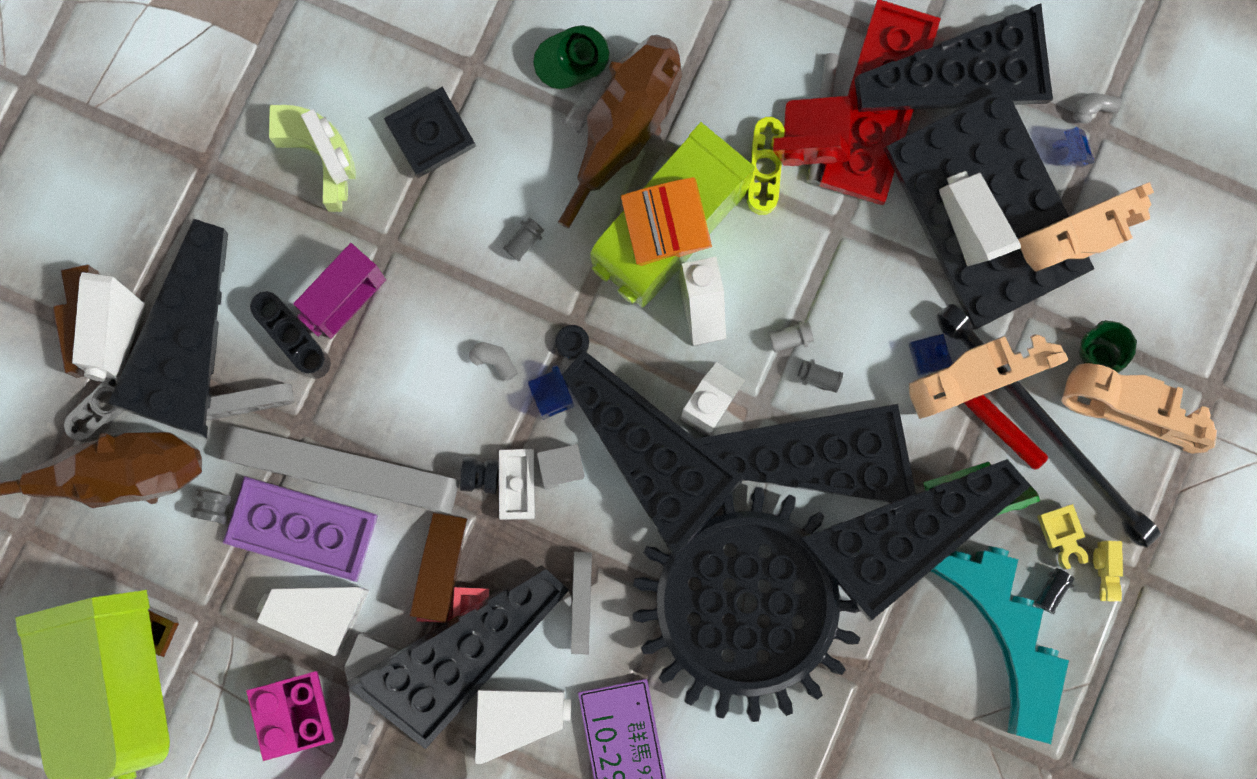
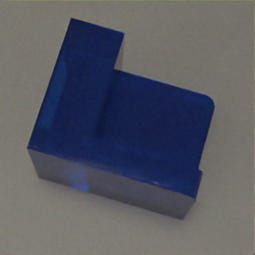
M558 365L551 368L552 372L528 382L543 420L574 408L573 400Z

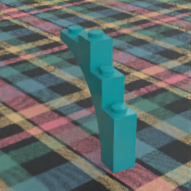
M988 546L987 551H977L974 562H971L972 555L954 551L930 572L952 584L971 601L994 634L1002 651L1009 677L1010 714L1007 733L1051 744L1069 660L1059 658V651L1052 648L1038 646L1037 652L1035 651L1044 609L1033 607L1034 600L1024 597L1013 596L1012 601H1009L1019 559L1008 557V550Z

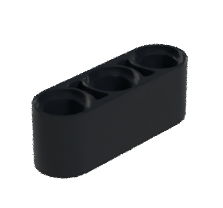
M265 291L256 294L250 304V311L253 317L294 366L309 378L317 379L325 376L331 366L328 354L288 306L272 292ZM268 303H276L275 313L270 317H263L262 310L264 306ZM290 328H297L298 336L295 341L285 343L284 333ZM314 353L319 354V364L313 369H306V358Z

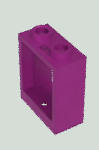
M350 243L293 303L301 311L297 318L318 337L325 333L332 339L382 286L386 278L374 262Z

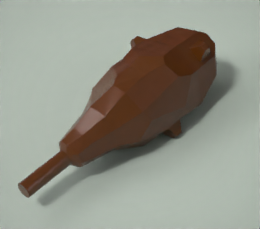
M657 34L651 35L629 51L619 62L611 61L609 70L612 77L600 99L587 116V147L577 176L579 185L558 220V223L567 229L571 227L591 191L600 190L623 166L635 160L652 135H660V124L669 113L682 78L680 55L676 44L669 38Z
M171 432L122 433L115 436L103 433L100 434L97 441L69 447L57 457L25 470L20 479L0 482V496L22 493L31 497L66 498L93 509L137 501H147L150 504H155L158 502V498L176 493L202 473V456L200 450L192 443Z

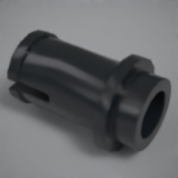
M1057 567L1054 572L1048 573L1050 579L1034 602L1037 606L1053 615L1067 590L1073 589L1074 585L1072 582L1075 579L1069 573Z

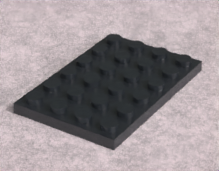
M1006 87L883 148L964 313L972 323V330H976L1095 269L1088 256L1084 259H1066L1035 272L1026 262L1021 249L989 261L967 266L939 189L949 185L947 180L949 177L967 171L969 177L981 173L1017 239L1069 217Z

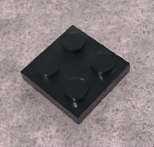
M443 86L384 118L417 179L476 147L472 136Z

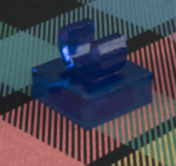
M1079 127L1064 131L1067 140H1057L1052 144L1056 150L1064 147L1068 148L1067 157L1057 161L1060 166L1066 167L1075 163L1080 167L1095 163L1086 132Z
M943 333L908 344L918 376L940 371L953 364Z

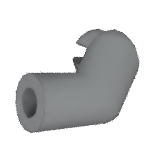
M1090 93L1076 103L1074 107L1076 111L1073 118L1078 123L1088 124L1092 120V114L1098 111L1117 114L1120 110L1122 99L1121 97Z
M481 342L477 343L469 352V358L473 364L477 366L484 363L495 365L503 381L510 380L518 374L503 347Z

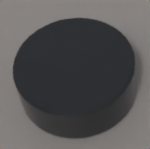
M565 326L556 335V349L563 358L575 360L583 350L588 351L589 336L580 326Z

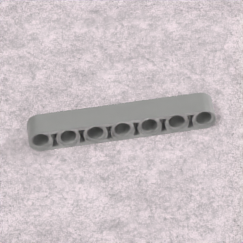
M229 425L219 458L223 461L450 515L452 514L460 482L457 479Z

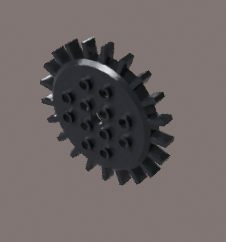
M755 487L750 496V511L736 512L733 505V495L731 494L722 505L723 515L710 519L676 559H674L672 554H665L657 547L646 546L643 554L649 560L658 562L663 566L660 578L655 581L646 577L634 578L633 586L641 591H654L657 593L656 608L650 610L640 609L632 613L633 621L644 623L650 620H658L662 635L660 637L647 640L640 647L643 654H654L659 649L668 647L675 658L670 665L662 669L658 678L664 684L673 680L678 672L685 669L694 677V682L686 691L684 702L690 706L699 699L701 691L706 685L718 690L719 697L715 704V716L722 719L725 718L729 711V702L732 695L747 697L746 712L751 722H759L760 719L759 697L772 693L776 696L780 711L785 716L793 714L792 702L788 697L786 688L793 686L797 682L803 685L809 696L818 700L823 694L820 686L813 681L809 673L821 663L830 672L843 675L846 671L845 667L839 660L832 658L827 652L834 639L840 640L847 645L859 644L861 638L853 631L838 628L840 612L857 613L860 610L852 600L840 599L839 587L836 581L800 540L801 537L812 534L822 525L825 516L821 512L810 516L803 528L790 522L789 517L795 508L796 497L790 494L781 502L777 516L764 513L762 510L765 499L763 487ZM726 544H733L736 547V554L733 557H728L724 554L723 549ZM761 545L769 546L771 550L769 557L763 558L759 555L758 549ZM692 577H696L701 581V587L697 591H693L688 587V581ZM727 578L735 581L736 587L732 592H727L723 588V582ZM762 579L770 583V589L766 593L758 590V582ZM797 580L802 581L805 586L801 594L795 593L792 589L793 583ZM743 593H751L757 601L755 610L748 614L741 612L737 607V599ZM692 612H696L700 616V622L696 626H691L687 621L688 615ZM727 613L732 614L735 618V623L731 627H726L722 623V617ZM762 614L767 615L770 620L766 628H761L757 624V618ZM797 615L804 619V625L800 629H796L792 625V619ZM727 648L734 652V659L731 662H724L721 657L722 651ZM764 649L768 652L769 659L765 663H759L756 655L758 651Z

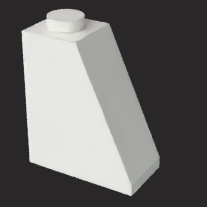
M967 171L947 178L949 185L939 189L967 266L989 261L1021 248L1019 240L981 173L969 177Z
M711 257L682 263L678 284L692 345L697 346L725 340L724 288L717 258Z
M82 272L79 281L72 363L85 371L84 376L100 382H104L105 378L119 380L126 364L145 303L114 277Z
M716 362L702 379L684 407L680 420L706 437L710 436L745 380Z
M361 587L271 589L270 594L265 593L258 604L257 613L260 616L257 622L328 654L338 656L343 651L369 590Z
M478 690L475 764H483L562 730L564 721H571V699H565V691Z

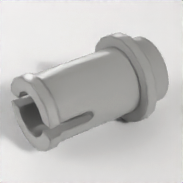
M798 321L796 326L769 332L774 353L800 345L808 347V343L814 342L809 322L802 323V321Z

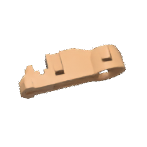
M1150 182L1120 193L1019 238L1020 249L1026 262L1036 272L1066 259H1084L1132 239L1129 227L1150 219L1148 210L1151 202L1148 195L1154 193Z
M1038 334L1030 336L1032 347L1027 348L1029 355L1022 357L1021 352L1014 354L1006 337L1001 336L965 351L950 367L909 383L910 399L918 418L922 419L1046 369L1063 364L1068 361V357L1060 344L1046 342L1045 337ZM1009 363L1011 370L999 374L997 368ZM945 392V396L934 399V395Z
M1090 363L1077 365L1068 376L1061 401L1067 408L1076 413L1107 419L1183 447V451L1191 454L1204 453L1215 448L1217 430H1215L1214 422L1210 419L1209 408L1202 406L1186 417V410L1180 408L1183 388L1165 385V382L1147 375H1120L1111 368ZM1078 396L1091 399L1090 404L1087 405L1077 401Z

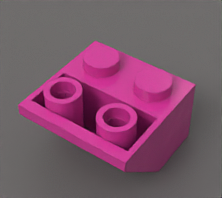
M318 671L246 690L263 761L334 742Z

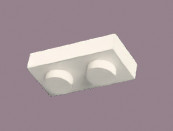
M314 109L302 114L301 116L336 185L349 179L344 168L350 165L341 147L334 149L329 139L335 136L327 118L319 119Z
M534 449L499 450L500 520L535 519Z

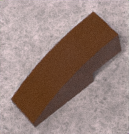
M88 264L61 270L67 303L53 306L64 370L66 374L75 378L84 377L85 372L72 363L80 276L82 272L100 275L99 271Z
M433 513L410 616L441 622L448 621L468 521L467 518Z

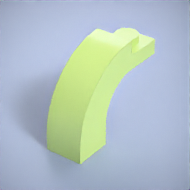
M270 105L269 138L276 148H304L320 156L323 163V204L329 212H342V201L348 200L347 181L336 185L301 116L310 110L293 105ZM316 113V114L318 115L319 119L324 118V117H322L321 115H319L318 113ZM329 122L335 136L329 139L334 149L341 147L350 165L344 168L348 178L356 179L352 155L337 129Z

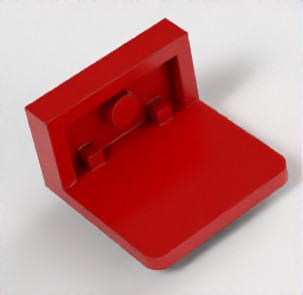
M848 96L789 101L785 107L784 137L774 138L773 152L783 165L801 166L803 164H833L850 161L853 105L851 99Z

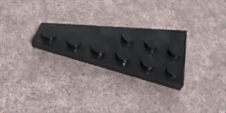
M193 219L109 400V404L115 408L206 439L208 433V426L206 425L207 409L210 408L211 395L209 394L211 375L214 374L219 327L217 313L218 305H221L222 292L220 291L221 275L225 270L228 233L224 228Z
M583 350L565 370L562 378L674 559H676L743 481V476Z
M898 404L696 438L741 474L744 481L890 503L916 494Z
M1006 459L961 478L935 486L927 491L869 511L864 515L835 524L830 528L801 537L800 540L871 622L1031 485L1013 464Z
M541 565L348 681L347 685L353 692L426 749L569 590Z

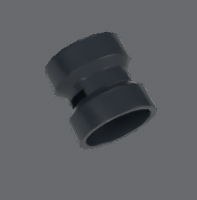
M464 457L461 468L460 491L472 492L474 489H481L484 493L496 494L499 460L488 459L485 462H479L473 457Z

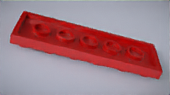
M876 1L847 94L853 103L850 161L826 164L820 187L882 206L885 204L895 171L883 148L906 136L914 109L858 112L855 78L862 73L887 63L896 62L913 55L915 52L933 47L941 18L887 1Z

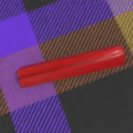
M984 394L963 402L1032 469L1037 470L1046 463L1048 455Z

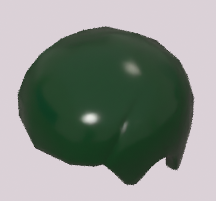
M1104 320L1085 333L1080 342L1079 356L1084 364L1102 365L1119 373L1134 358L1137 340L1131 329L1122 323Z

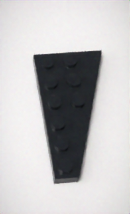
M1037 4L1018 14L1014 13L990 25L981 26L943 41L929 49L920 50L911 56L896 62L887 63L858 75L855 78L858 112L966 107L1004 87L1007 88L1014 105L1049 103L1053 100L1042 4Z

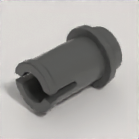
M530 217L525 222L523 220L520 222L522 225L508 244L503 247L518 262L537 239L541 240L543 238L541 234L544 232V229Z
M810 359V361L803 360L797 375V379L801 380L805 386L810 383L832 390L837 393L843 378V372H837L815 364L814 359Z

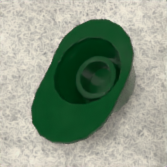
M585 25L573 26L540 43L534 53L533 65L536 75L544 84L551 88L565 89L603 72L609 62L610 51L607 41L599 31Z

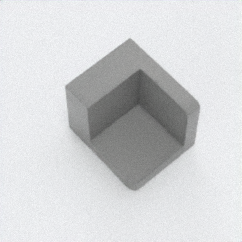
M578 444L537 453L545 490L559 487L558 484L584 479L585 475Z

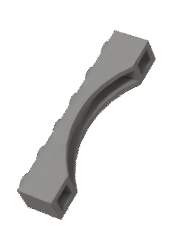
M358 634L344 666L347 680H352L401 649L367 634ZM350 688L349 720L342 746L332 764L320 779H354L361 764V759L357 758L362 744L366 746L369 744L376 728L375 725L371 724L376 709Z

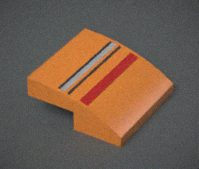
M692 177L663 183L621 195L637 265L643 266L672 256L682 257L712 247L696 178Z

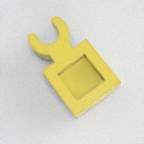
M1073 504L1037 516L1049 549L1059 546L1058 562L1063 570L1071 568L1068 560L1071 553L1077 555L1080 564L1088 563L1086 551L1078 546L1076 540L1084 538L1085 535Z
M1122 541L1097 542L1098 548H1095L1093 553V565L1095 569H1098V577H1101L1100 601H1121L1120 577L1123 576Z

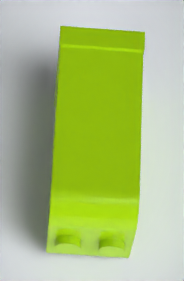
M700 122L689 134L685 142L644 188L692 177L696 178L710 235L748 193L755 166L705 124ZM623 210L592 248L590 255L593 266L591 269L605 282L611 280L618 286V293L629 303L633 304L636 302L643 308L658 294L681 268V264L685 263L692 254L682 257L672 256L643 266L637 265Z
M147 590L92 597L15 617L17 633L21 638L43 769L48 779H110L113 777L114 779H133L137 777L136 771L159 765L166 759L169 752L170 739L148 611L150 605Z

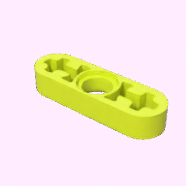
M765 117L759 120L753 132L750 163L755 168L747 194V204L750 210L758 215L771 213L779 199L782 162L773 152L774 138L784 137V126L774 117ZM766 127H771L772 133L777 134L772 137L770 149H764L766 137L764 134H760V132L765 131ZM761 158H769L774 162L775 170L770 174H762L756 167L757 161ZM761 182L768 183L766 197L772 198V200L767 201L765 206L759 205V200L754 199V197L759 196Z

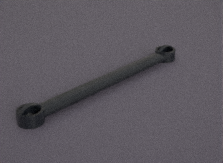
M949 304L937 314L938 325L949 338L961 340L968 349L984 344L972 330L973 326L969 318L956 305ZM1004 365L997 368L999 374L1009 371ZM1019 381L1003 386L1123 520L1124 532L1131 542L1137 546L1148 548L1161 536L1154 522L1145 514L1135 511Z

